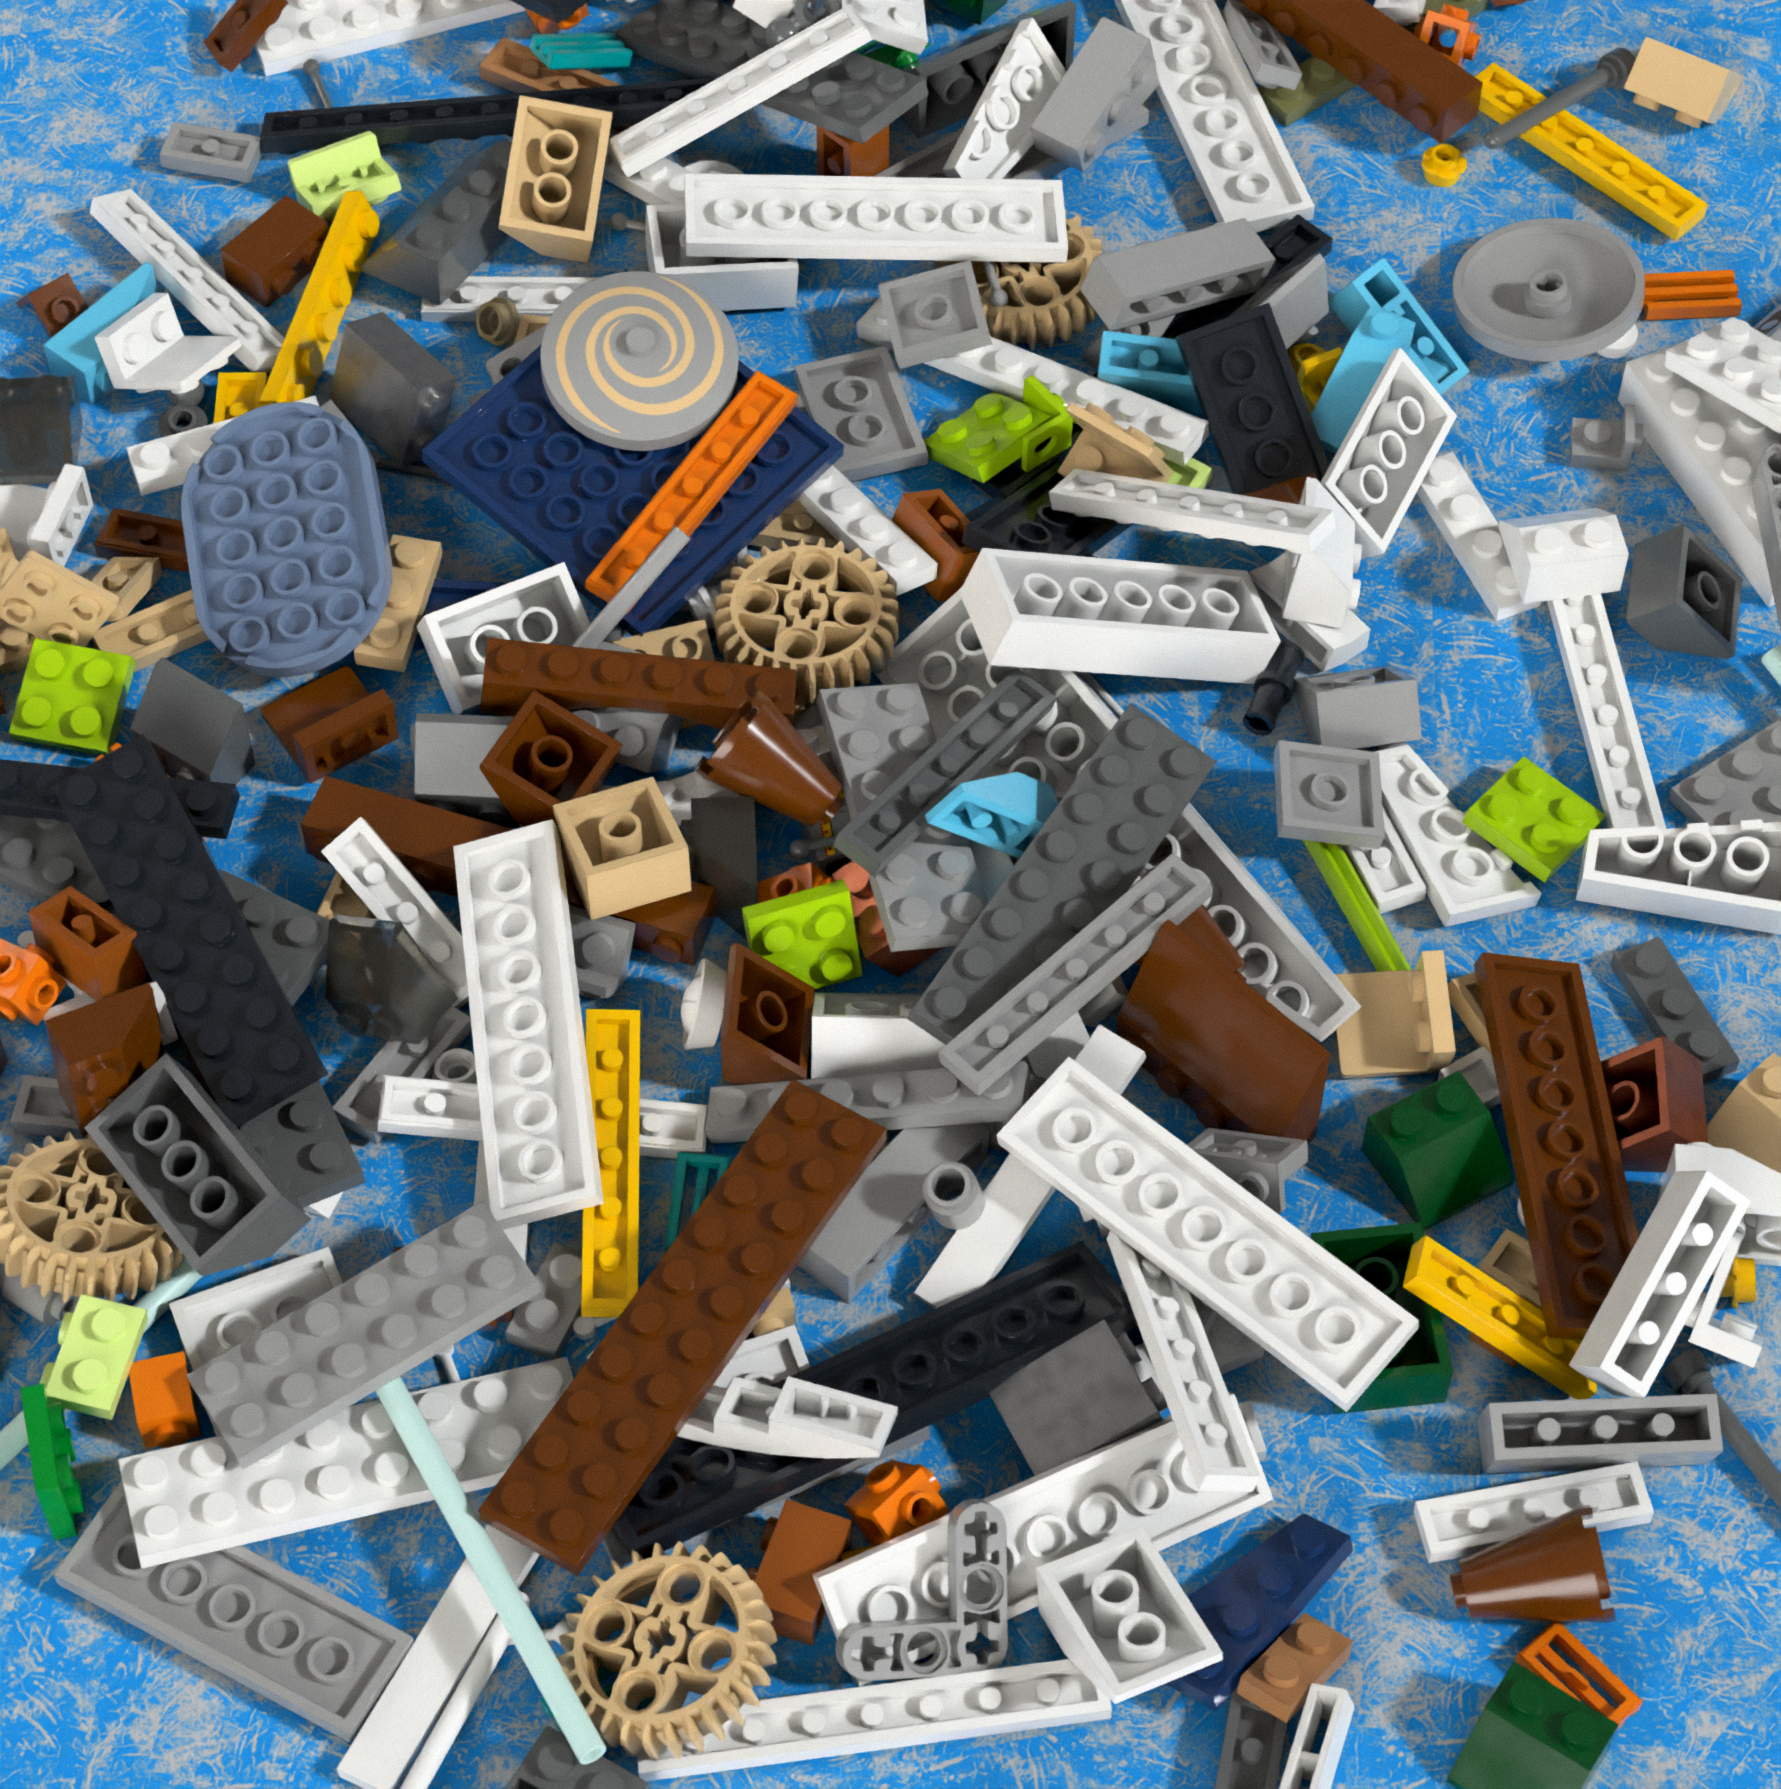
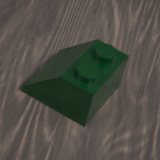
M1459 1070L1367 1118L1361 1150L1415 1223H1422L1423 1232L1513 1184L1514 1179L1490 1111Z
M1513 1662L1481 1713L1446 1782L1457 1789H1586L1608 1753L1619 1724L1518 1663Z

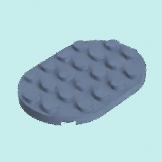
M283 402L265 405L236 417L210 438L213 444L204 453L198 464L192 462L185 478L181 495V517L194 606L199 623L206 636L229 661L249 672L271 677H291L312 673L341 660L369 635L380 619L389 598L392 584V560L375 463L369 449L357 431L345 419L341 420L323 411L321 406L314 404Z

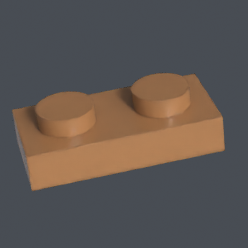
M1304 1612L1240 1677L1237 1694L1287 1723L1304 1706L1311 1683L1324 1685L1350 1658L1353 1640Z

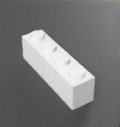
M1707 1170L1674 1172L1569 1366L1614 1396L1645 1398L1749 1207L1751 1200Z

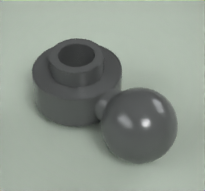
M793 0L794 15L790 18H776L767 26L765 31L767 46L772 48L840 10L839 0H823L825 3L819 10H811L808 7V3L811 0Z
M199 379V385L195 389L186 393L173 394L171 390H166V396L173 407L169 408L160 419L159 427L162 437L209 425L205 412L197 407L201 403L205 392L201 379ZM184 422H191V423H190L188 426H186V427H178V426H177V425H179V424H181V423H184Z

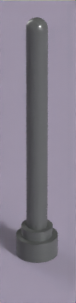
M1616 48L1603 55L1598 62L1596 71L1489 131L1484 137L1485 146L1492 150L1501 147L1604 86L1614 89L1623 87L1626 84L1636 58L1625 48Z
M1697 1347L1683 1352L1664 1368L1662 1376L1675 1393L1683 1392L1684 1395L1717 1394L1722 1435L1781 1510V1472L1712 1385L1714 1377L1710 1373L1712 1365Z

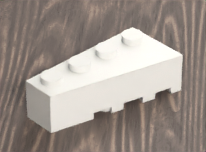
M1762 819L1741 820L1736 825L1709 826L1707 822L1690 823L1685 828L1660 829L1659 826L1590 830L1582 853L1576 900L1781 935V822L1763 823Z

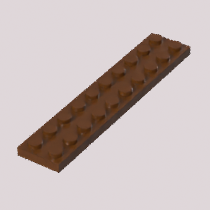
M792 1079L478 1509L480 1520L578 1576L887 1140V1129Z

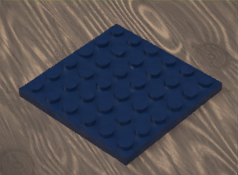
M540 345L422 450V461L546 565L552 567L565 562L575 589L602 611L608 603L585 589V580L708 429L687 442L659 450H624L598 443L575 430L559 415L552 405L542 381ZM740 360L738 362L737 382L730 402L754 374ZM795 406L692 533L690 541L651 584L630 612L620 620L618 625L631 636L638 634L643 636L647 632L657 630L841 458L844 445Z

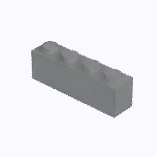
M1245 218L1227 223L1217 222L1204 229L1192 232L1182 231L1169 238L1153 242L1144 241L1127 249L1115 252L1105 251L1096 256L1091 262L1090 270L1080 290L1108 329L1114 331L1257 292L1271 269L1275 257Z
M982 1123L902 1129L890 1143L885 1141L802 1258L798 1267L849 1304L932 1216L923 1197V1183L927 1174L935 1166L945 1162L964 1164L973 1172L988 1156L989 1128Z
M1717 1394L1489 1403L1477 1417L1483 1474L1586 1470L1631 1462H1638L1639 1467L1709 1464L1723 1451Z

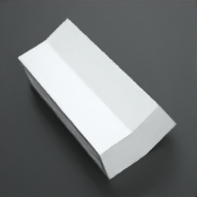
M1286 552L1269 564L1249 572V576L1273 626L1290 642L1301 647L1305 656L1322 672L1346 663L1368 647L1370 628L1348 608L1341 628L1282 618Z
M1311 1683L1279 1789H1299L1302 1779L1311 1781L1309 1789H1331L1355 1707L1347 1689ZM1320 1719L1328 1720L1329 1724L1320 1754L1310 1753Z

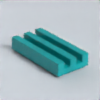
M613 32L532 34L530 50L550 70L630 67L633 53L629 48H624L625 44L621 40H616L617 36Z
M678 1152L664 1245L665 1253L680 1232L689 1166L698 1167L692 1210L693 1216L707 1196L710 1168L719 1169V1180L732 1163V1156Z

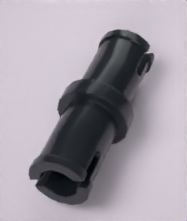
M1288 641L1280 642L1266 670L1261 672L1255 680L1253 686L1255 695L1246 715L1243 717V725L1247 730L1256 735L1266 736L1272 733L1282 706L1289 703L1295 691L1293 681L1305 658L1304 651L1297 644Z

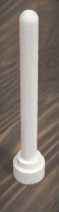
M520 1591L527 1606L529 1607V1597L526 1593ZM499 1615L488 1631L400 1789H427L511 1640Z

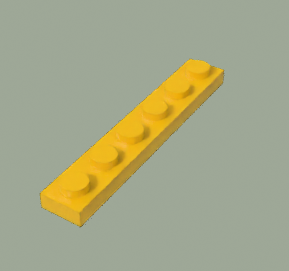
M1494 62L1475 76V78L1483 83L1479 110L1501 125L1547 99L1546 96ZM1567 110L1559 112L1519 136L1675 241L1687 233L1706 215L1708 207L1706 202Z
M362 190L345 191L259 400L262 406L293 402L311 397L318 377L322 374L324 362L332 342L336 339L338 327L346 307L351 302L352 292L362 271L361 265L366 261L373 240L379 232L380 222L378 215L371 208Z
M586 1009L585 1048L604 1204L585 1208L582 1212L581 1317L618 1318L638 1291L640 1010Z

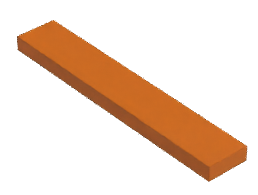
M756 370L585 580V589L609 603L675 525L690 537L797 405L798 394Z

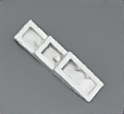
M733 1376L728 1389L716 1385L710 1388L677 1436L715 1446L771 1455L825 1459L879 1457L898 1414V1407L789 1376L782 1389Z

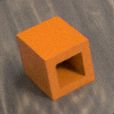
M184 1351L132 1363L129 1372L137 1425L145 1448L154 1446L160 1448L173 1447L185 1443L190 1438L202 1436L194 1389L186 1376L190 1373Z

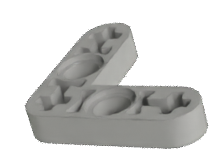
M972 1498L964 1500L955 1506L949 1516V1617L860 1622L850 1625L840 1634L835 1648L837 1661L845 1671L857 1679L873 1681L945 1676L996 1669L1001 1665L1006 1657L1008 1648L1007 1527L1005 1518L1000 1510L984 1500ZM976 1512L979 1513L981 1518L990 1523L989 1530H983L979 1533V1550L986 1554L991 1553L990 1560L977 1557L963 1559L965 1552L976 1555L974 1536L964 1532L965 1524L974 1522ZM979 1569L986 1570L992 1580L991 1591L983 1600L977 1602L969 1601L964 1595L963 1590L965 1579L973 1571ZM965 1611L975 1614L992 1612V1618L990 1619L980 1616V1632L983 1636L991 1639L990 1647L981 1649L980 1658L978 1659L975 1654L966 1649V1642H972L976 1639L977 1622L969 1617L964 1618ZM929 1632L936 1641L934 1655L925 1663H912L907 1653L909 1641L917 1633ZM891 1634H895L893 1644L890 1638ZM867 1637V1640L877 1647H892L897 1664L891 1666L893 1658L886 1653L869 1655L867 1665L863 1666L861 1661L851 1656L852 1649L860 1648L862 1646V1638Z

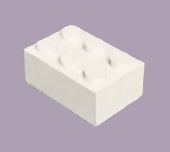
M685 203L646 205L645 248L649 272L669 275L693 285L710 297L722 311L796 307L799 271L797 258L686 256Z
M565 562L427 614L423 616L416 627L454 715H469L480 711L487 637L572 646L590 625V622Z

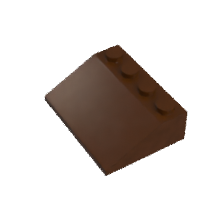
M1169 919L1160 926L1117 1015L1116 1035L1145 1052L1146 1059L1141 1066L1156 1078L1159 1087L1168 1096L1181 1099L1194 1110L1198 1120L1207 1129L1215 1128L1307 1140V1144H1309L1316 1137L1331 1053Z

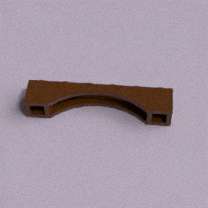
M487 637L480 713L515 717L535 690L566 710L598 707L643 709L695 720L721 730L739 706L747 698L752 701L754 691L759 689L765 695H768L792 724L797 670Z

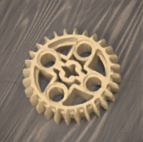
M1065 209L1068 241L1066 263L992 261L1000 288L1008 294V302L1003 307H995L990 302L992 291L982 261H971L991 337L1008 342L1016 347L1018 343H1028L1032 351L1036 347V342L1044 341L1049 348H1052L1054 337L1058 336L1067 342L1071 338V329L1082 333L1085 329L1086 321L1092 322L1095 320L1097 312L1080 288L1090 270L1091 262L1096 256L1103 253L1101 239L1094 238L1091 226L1082 227L1080 216L1076 215L1067 219ZM935 261L934 269L964 261Z
M801 536L798 546L788 547L781 539L779 550L772 552L766 546H762L760 559L746 555L744 568L732 567L731 580L726 579L721 583V594L716 596L715 617L713 619L719 654L724 655V662L797 670L795 698L797 695H807L809 702L813 704L820 689L854 687V681H858L863 685H869L871 672L882 673L884 660L892 659L894 644L898 643L900 608L898 606L895 586L889 584L887 571H877L875 558L862 561L860 548H856L847 554L844 553L842 541H839L834 548H829L825 546L823 537L820 538L817 545H806L805 539ZM839 589H845L849 592H841ZM762 647L774 648V651L770 652L763 649Z
M67 1132L62 1142H56L50 1136H46L43 1141V1148L27 1143L23 1155L13 1153L8 1159L7 1166H0V1264L5 1263V1272L8 1277L21 1274V1284L24 1289L38 1284L41 1286L40 1293L43 1298L47 1297L52 1291L62 1294L64 1304L67 1303L71 1296L80 1297L81 1294L92 1297H104L105 1300L114 1302L115 1295L122 1293L129 1300H134L137 1287L148 1293L153 1292L157 1280L162 1282L169 1281L172 1269L180 1268L184 1258L182 1252L89 1134H87L86 1139H75L70 1132Z
M678 1541L672 1554L666 1555L661 1545L655 1542L651 1558L643 1559L638 1552L632 1550L633 1564L625 1568L616 1561L611 1560L610 1565L613 1576L608 1580L604 1581L598 1576L592 1575V1581L597 1591L592 1596L577 1594V1600L584 1610L582 1613L565 1614L567 1623L574 1632L559 1636L560 1644L566 1653L559 1656L557 1660L597 1732L606 1744L613 1749L621 1744L632 1757H635L641 1748L644 1747L649 1757L656 1761L664 1745H667L675 1758L680 1759L683 1743L691 1741L699 1752H703V1737L712 1732L719 1740L725 1741L726 1736L722 1725L728 1720L744 1726L745 1721L739 1709L744 1703L755 1707L760 1706V1701L752 1689L754 1686L771 1685L770 1678L763 1667L777 1663L776 1655L770 1645H773L778 1640L776 1632L770 1624L773 1620L772 1612L767 1603L764 1602L761 1590L756 1582L754 1583L753 1580H750L745 1569L739 1564L732 1566L728 1557L722 1552L717 1553L712 1558L708 1549L702 1544L698 1545L690 1555L686 1546ZM699 1591L690 1601L680 1603L682 1598L689 1592ZM652 1594L647 1608L634 1605ZM724 1602L730 1606L735 1615L738 1625L736 1633L723 1627L715 1626L721 1616ZM624 1629L618 1638L605 1642L614 1631ZM731 1657L728 1664L722 1669L711 1671V1668L717 1661ZM599 1667H605L613 1672H620L613 1684L610 1698L606 1696L599 1682L597 1674ZM688 1691L703 1695L700 1699L682 1708ZM655 1697L647 1708L639 1711L636 1710L638 1704L645 1698Z

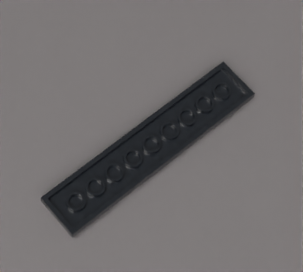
M1082 1240L790 1377L897 1406L898 1414L884 1444L885 1447L990 1397L989 1393L1021 1368L1102 1320L1106 1321L1115 1336L1137 1327L1138 1324L1127 1294ZM787 1378L770 1386L782 1389ZM676 1436L615 1522L613 1529L631 1557L633 1550L638 1552L643 1559H648L652 1557L655 1542L660 1544L663 1550L666 1551L674 1547L678 1541L683 1543L859 1458L825 1459L771 1455L715 1446Z

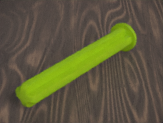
M1303 840L1376 971L1412 970L1340 844Z

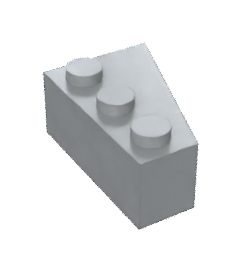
M1102 16L1030 127L1036 150L1082 172L1088 168L1094 159H1098L1107 144L1160 84L1150 38Z

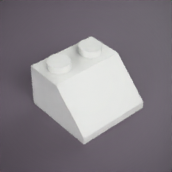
M1307 477L1299 505L1334 510L1336 528L1312 553L1296 554L1286 549L1282 618L1341 628L1347 608L1355 610L1358 603L1361 581L1353 579V573L1357 574L1360 566L1362 544L1354 543L1355 522L1317 479Z
M1598 508L1501 520L1499 522V530L1523 604L1621 590L1629 552L1615 514Z

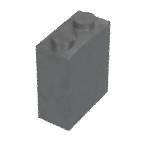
M380 312L345 324L329 400H332L353 424L398 465L404 467L421 461L422 450L444 431L457 377L384 312Z
M1105 1320L1098 1322L1024 1366L989 1393L1035 1476L1163 1420L1160 1411L1167 1408L1168 1405L1152 1377L1143 1382L1141 1381L1133 1367L1142 1361L1140 1355L1126 1332L1124 1331L1115 1336Z

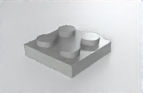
M971 260L878 284L899 369L992 345Z
M1279 740L1273 752L1278 837L1379 849L1385 838L1379 752Z

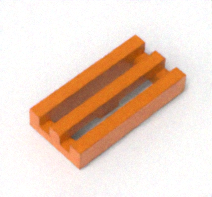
M1734 270L1645 274V298L1643 305L1645 319L1666 320L1739 316L1742 302L1741 298H1737L1739 290L1737 284H1734ZM1708 298H1725V299H1708Z
M1559 1621L1552 1622L1515 1657L1514 1662L1579 1700L1535 1656L1540 1658L1592 1709L1619 1724L1617 1730L1642 1705L1643 1701ZM1553 1641L1620 1706L1615 1710L1589 1685V1682L1576 1669L1571 1668L1548 1644Z

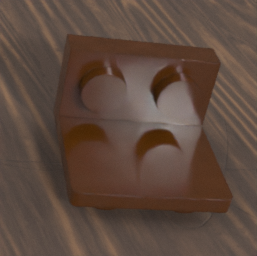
M343 666L261 708L263 719L309 784L399 739L394 705L384 689L370 695L350 666Z

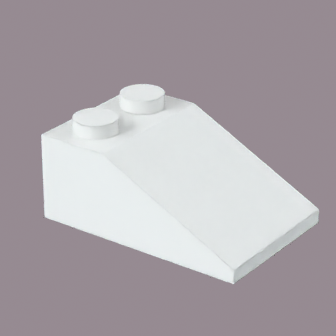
M1705 1142L1675 1144L1659 1191L1657 1203L1674 1172L1709 1171L1751 1200L1749 1207L1735 1230L1744 1234L1736 1255L1737 1258H1753L1755 1264L1781 1266V1173L1732 1148L1714 1147Z
M1142 1526L1036 1568L1040 1615L1063 1653L1114 1704L1223 1660V1652Z

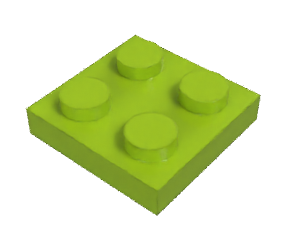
M994 391L991 394L980 397L975 401L973 407L957 418L941 424L935 433L923 441L927 448L929 459L981 483H985L1022 457L1023 437L1053 418L1049 414ZM1050 434V435L1046 436L1045 438H1043V439L1039 442V444L1042 443L1043 441H1045L1047 438H1049V437L1052 436L1053 434Z
M35 638L9 734L16 740L106 756L110 753L109 748L115 744L136 661L132 656Z
M1523 756L1467 810L1462 823L1546 883L1586 843L1589 831L1600 829L1606 815Z
M843 879L742 908L748 949L814 987V990L863 976L850 891Z

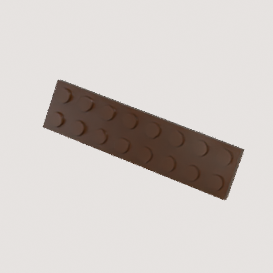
M1482 952L1474 963L1547 1337L1583 1340L1637 1242L1638 1233L1579 963Z

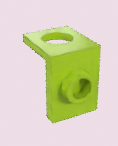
M1033 375L1024 379L1022 403L1051 415L1053 419L1023 437L1021 468L1025 472H1029L1070 447L1072 440L1073 418L1065 411L1067 408L1066 403L1058 394L1051 393ZM1053 434L1050 436L1051 441L1043 450L1035 453L1039 442L1046 436Z

